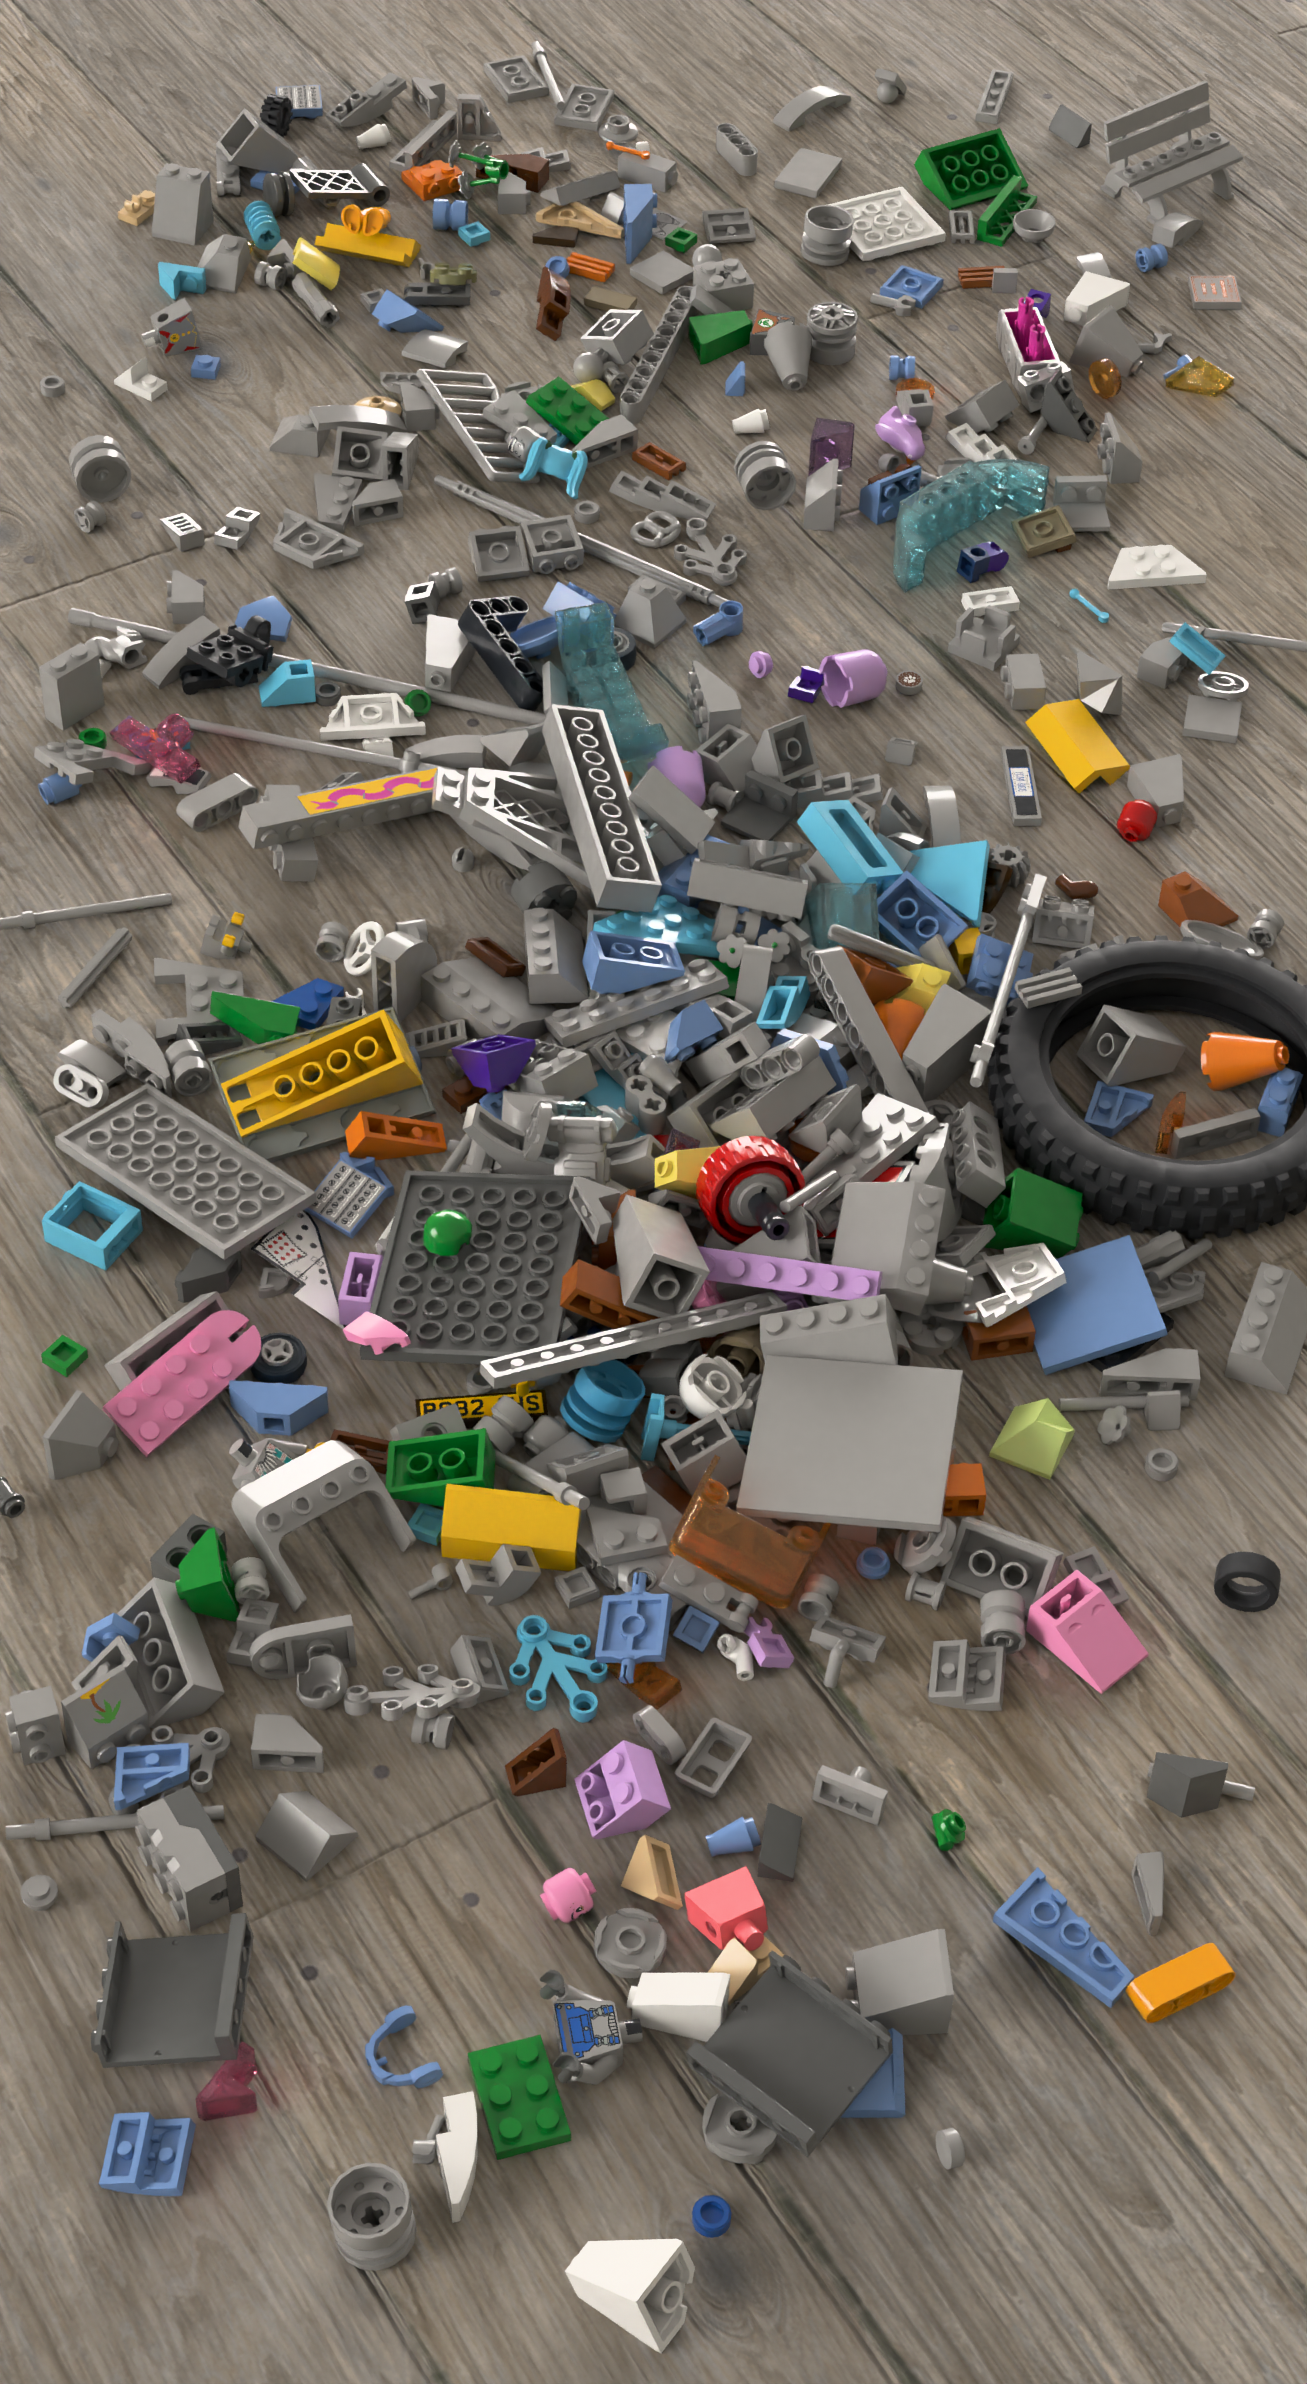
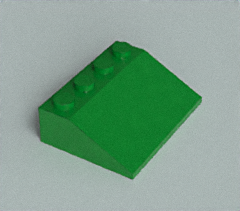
M1000 128L923 149L914 164L923 184L949 210L997 197L1013 175L1022 177L1021 190L1028 188V184Z

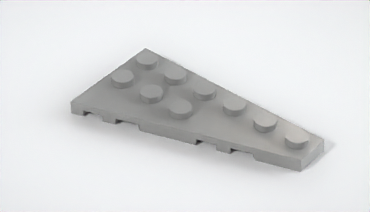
M877 1093L862 1112V1120L847 1135L855 1146L847 1154L836 1155L808 1184L830 1170H835L839 1175V1179L845 1174H856L861 1182H872L923 1140L925 1133H932L940 1126L936 1116ZM826 1189L822 1190L821 1192H819L818 1194L804 1202L803 1207H805L808 1203H810L813 1199L819 1196Z

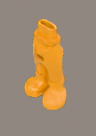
M351 204L342 210L341 220L349 232L358 234L363 230L364 236H372L387 227L391 221V215L387 209L381 207H369L361 211L357 205Z

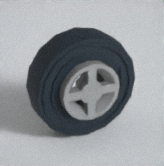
M282 1332L270 1333L261 1337L260 1354L250 1370L255 1378L261 1382L290 1384L301 1377L307 1366L306 1349L302 1342L291 1334Z

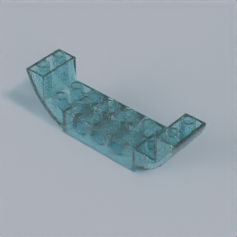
M1018 459L968 461L900 501L895 528L892 566L896 582L903 592L906 593L923 583L926 552L931 551L941 543L966 530L978 521L983 520L1003 506L1010 508L1023 517L1042 511L1046 505L1045 499L1050 467Z
M607 602L556 610L555 620L560 656L573 706L604 711L621 764L657 758L656 753L668 747L669 739L661 723L649 724L613 644L614 617Z

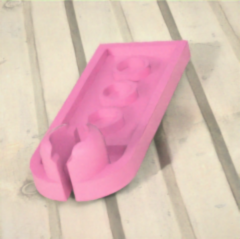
M222 1310L211 1314L107 1402L102 1410L134 1445L148 1457L228 1388L230 1380L236 1381L253 1366L261 1350V1337L257 1328L252 1325L232 1343L229 1338L237 1331L241 1332L245 1329L249 1319L243 1314L231 1310Z

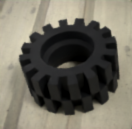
M270 94L264 100V105L261 107L260 121L284 138L290 129L289 124L292 122L290 120L291 116H293V112H291L293 109L292 101L288 97Z

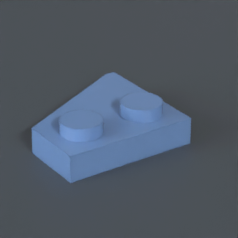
M1097 1081L1084 1122L1102 1135L1113 1137L1152 1106L1154 1095L1117 1085L1108 1086L1104 1082Z

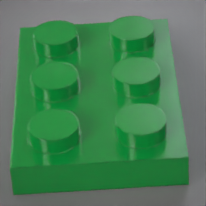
M559 376L530 394L526 401L532 409L575 445L586 437L600 422L609 419Z
M541 2034L468 2053V2063L497 2160L571 2141V2131Z

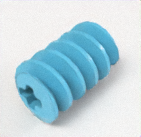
M264 201L250 203L244 211V221L253 242L259 249H273L281 240V236L270 205Z

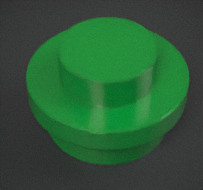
M416 689L406 695L404 704L414 711L415 717H421L429 712L431 699L425 691Z

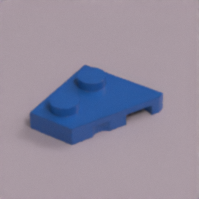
M317 978L271 1002L300 1007L299 1027L312 1030L319 1028L328 1017L332 997L344 996V987Z

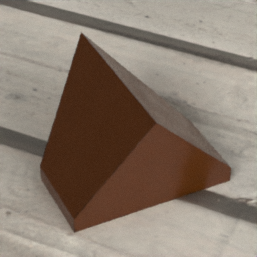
M550 1729L540 1739L505 1765L512 1795L518 1797L566 1787L567 1758L559 1729Z

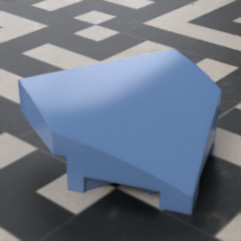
M275 596L255 601L240 608L235 621L237 628L241 627L244 629L248 620L252 616L258 615L268 620L271 624L270 640L286 642L292 617Z

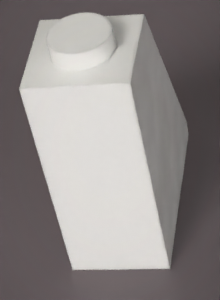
M1086 271L1066 299L1063 320L1084 326L1109 305L1114 307L1116 311L1125 307L1128 303L1130 283Z
M642 1973L638 1987L631 1986L627 2008L632 2009V2019H640L642 2027L707 2042L726 2020L730 1974Z

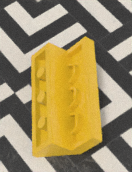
M330 223L326 225L324 237L316 236L314 244L321 251L404 267H410L421 248V245L414 239L383 233L364 236L363 230L358 234H353L344 226Z
M1080 699L1045 704L1025 722L1078 793H1081L1099 776L1111 785L1130 769L1129 763Z
M447 1484L441 1530L442 1557L490 1562L502 1544L531 1547L539 1568L572 1571L576 1569L577 1539L581 1522V1509L573 1505H564L556 1501L554 1496Z

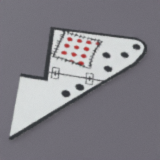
M303 1210L266 1233L251 1250L300 1283L291 1292L292 1295L344 1329L347 1325H340L339 1297L319 1228L311 1215Z

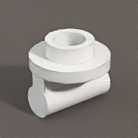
M745 1399L743 1405L738 1410L726 1417L730 1428L734 1427L735 1430L752 1429L756 1410L751 1399Z

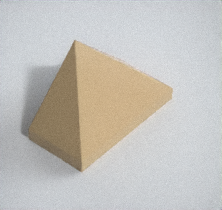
M647 1835L642 1836L638 1841L621 1887L676 1910L680 1909L683 1905L669 1844Z

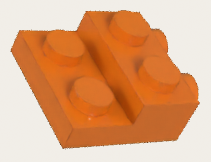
M434 160L428 164L414 166L401 172L402 181L423 201L460 190L458 176L462 175V171L456 165L452 168L449 166V163H444L442 160Z

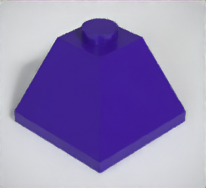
M498 1034L453 1047L451 1050L473 1086L486 1088L487 1092L492 1093L503 1091L505 1085L517 1081L536 1047V1042L534 1039Z

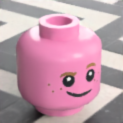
M567 1868L544 1882V1893L540 1897L554 1921L559 1918L564 1923H570L593 1908L594 1904L591 1895L597 1891L586 1872L579 1876L575 1869Z

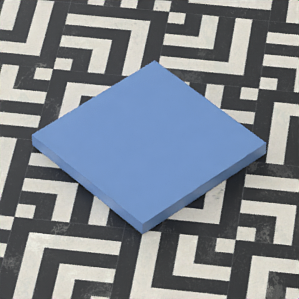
M1130 1235L1055 1259L1063 1269L1067 1283L1027 1305L1036 1330L1034 1345L1045 1375L1168 1335Z

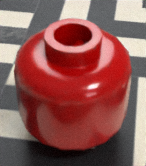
M1137 799L1130 801L1122 809L1116 824L1117 829L1127 841H1144L1150 837L1157 821V814L1153 806L1145 800Z

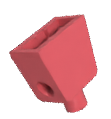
M746 1866L684 1893L688 1921L720 1950H724L733 1938H736L749 1951L756 1950L762 1945L764 1941L763 1934L768 1930L766 1909Z

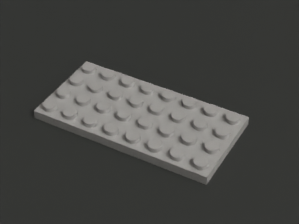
M148 1083L55 1136L56 1147L224 1260L316 1202L315 1191Z

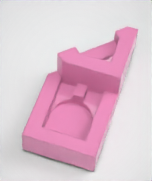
M365 1312L342 1329L348 1341L365 1346L371 1345L375 1355L384 1353V1350L395 1343L401 1345V1347L411 1344L405 1332L389 1321L369 1312Z

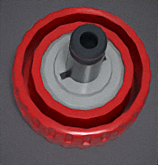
M745 1136L723 1144L708 1157L699 1172L696 1195L705 1217L722 1237L741 1244L763 1230L769 1239L775 1241L783 1239L790 1231L789 1222L784 1216L787 1213L781 1211L780 1203L804 1188L805 1179L794 1158L778 1142L763 1136Z

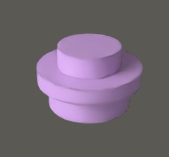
M762 651L753 652L749 660L750 671L757 678L766 677L773 668L770 655Z

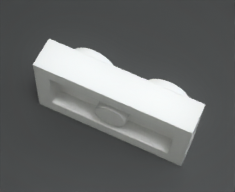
M1012 586L962 593L961 599L965 610L969 607L974 609V617L985 615V608L988 605L1006 612L1017 611L1020 605V601Z

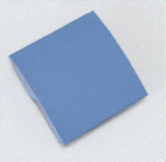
M150 2112L114 2114L99 2185L104 2189L124 2193L152 2196H182L196 2124L191 2118L154 2119Z

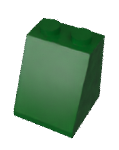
M1020 1168L1015 1169L1005 1178L1006 1188L985 1208L983 1225H992L996 1235L984 1247L1004 1250L1005 1248L1044 1243L1053 1257L1057 1259L1074 1250L1080 1237L1077 1231L1079 1220L1083 1214V1207L1081 1206L1083 1193Z

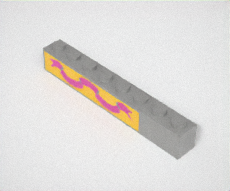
M435 766L242 806L238 828L252 848L258 849L438 811L432 809L433 784L437 768L442 767Z

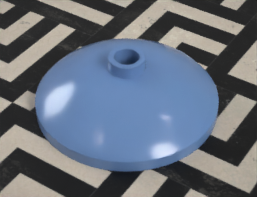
M554 615L524 625L516 631L509 633V635L526 657L536 656L537 659H541L550 655V650L564 640L574 622L571 615Z

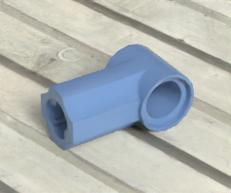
M733 600L723 602L719 607L718 613L693 626V633L697 641L705 646L724 635H739L743 630V606L741 603Z

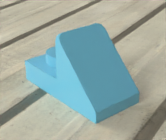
M165 262L158 263L160 286L173 300L177 299L181 291L205 293L207 289L205 268Z

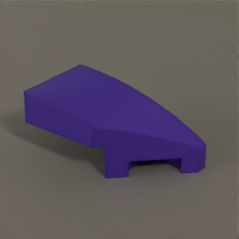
M809 666L802 667L801 676L796 677L789 686L787 697L813 703L821 691V686L824 685V673L819 674V670Z

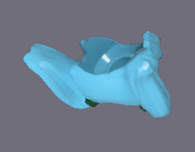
M540 437L533 443L528 454L525 469L519 475L521 481H528L537 472L553 475L567 482L566 491L568 495L573 499H577L578 490L587 468L588 457L584 451L563 449L552 445L544 437Z

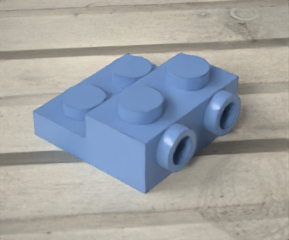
M981 933L976 939L966 987L975 990L980 995L996 999L1013 945ZM1023 950L1007 1005L1015 998H1019L1015 991V982L1033 977V973L1030 972L1033 953Z

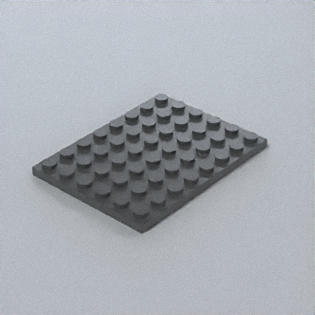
M405 1171L369 1313L375 1314L397 1326L408 1335L411 1344L401 1347V1345L395 1343L384 1350V1353L375 1355L371 1345L365 1346L361 1344V1360L480 1365L481 1361L559 1343L566 1309L560 1306L562 1278L576 1262L583 1223L569 1199L573 1178L578 1176ZM580 1176V1177H583V1178H586V1179L590 1180V1177ZM444 1209H451L464 1214L472 1224V1236L469 1245H466V1243L461 1245L458 1254L454 1256H440L431 1253L423 1245V1231L427 1219L435 1212Z

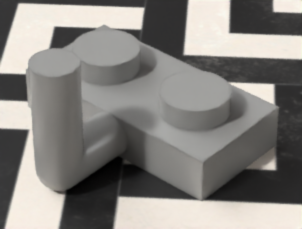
M822 1615L812 1628L809 1641L818 1643L824 1649L831 1650L823 1684L830 1688L837 1686L843 1658L846 1653L852 1655L856 1660L874 1663L884 1649L886 1636Z

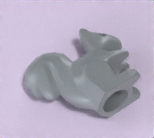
M117 626L118 637L110 640L105 636H95L84 644L99 654V658L103 657L106 660L117 662L127 669L139 666L148 660L141 652L145 646V642L141 640L143 639L142 635L132 629Z

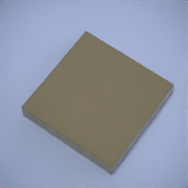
M1060 505L1011 521L1012 528L1028 558L1077 542L1076 535Z

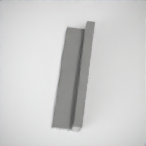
M448 110L438 121L433 119L389 161V168L405 171L414 166L424 165L457 133V112Z

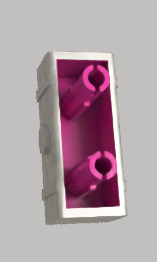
M1021 297L1018 300L1019 306L1017 309L1000 310L998 313L996 332L998 348L1003 355L1012 378V384L1019 396L1017 377L1023 376L1030 370L1045 368L1052 362H1060L1045 327L1044 320L1038 308L1033 307L1034 300L1030 297H1026L1025 304L1024 297ZM1038 385L1033 387L1031 392H1034L1037 389Z

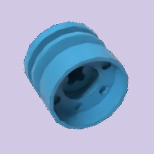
M615 1359L602 1362L597 1366L581 1367L575 1377L574 1384L569 1388L567 1395L561 1402L560 1412L567 1424L582 1436L603 1443L615 1442L622 1436L625 1427L629 1424L631 1414L638 1408L645 1395L646 1388L642 1379L634 1370Z

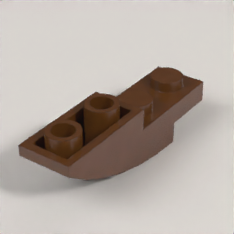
M545 266L542 269L537 296L540 308L536 330L556 341L561 336L564 318L570 312L571 291L569 283L564 277Z

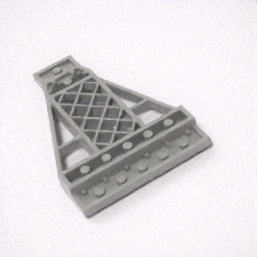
M470 767L466 775L463 776L454 770L437 768L434 775L432 809L458 817L471 826L507 838L590 888V897L594 898L585 868L574 862L583 864L556 776ZM545 790H553L555 794ZM635 804L645 837L647 838L652 832L650 829L652 819Z

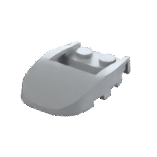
M939 1123L940 1126L935 1131L925 1133L923 1137V1144L925 1146H918L916 1151V1157L920 1159L919 1165H912L909 1182L915 1181L946 1189L937 1242L943 1241L950 1235L962 1214L963 1193L957 1190L955 1165L952 1162L953 1145L949 1139V1123Z

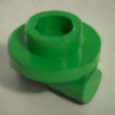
M944 1809L931 1817L940 1850L948 1851L954 1847V1844H958L965 1839L966 1825L963 1818L957 1812Z

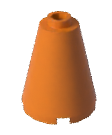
M893 999V1003L884 1004L885 1000L879 1001L874 1005V1008L902 1060L905 1049L925 1016V1009L912 1001L904 999Z
M1216 1031L1208 1033L1206 1036L1210 1037L1209 1040L1203 1041L1201 1046L1203 1075L1209 1074L1211 1082L1207 1083V1085L1213 1091H1223L1282 1071L1285 1064L1289 1061L1288 1048L1279 1040Z

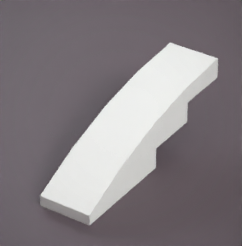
M967 423L948 432L946 439L965 458L974 460L973 464L979 466L980 463L985 468L986 474L1000 484L1018 491L1035 481V478L1004 444L997 447L986 434L978 436Z

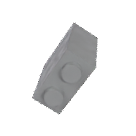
M77 644L39 667L45 718L63 731L105 706L99 654L84 644Z

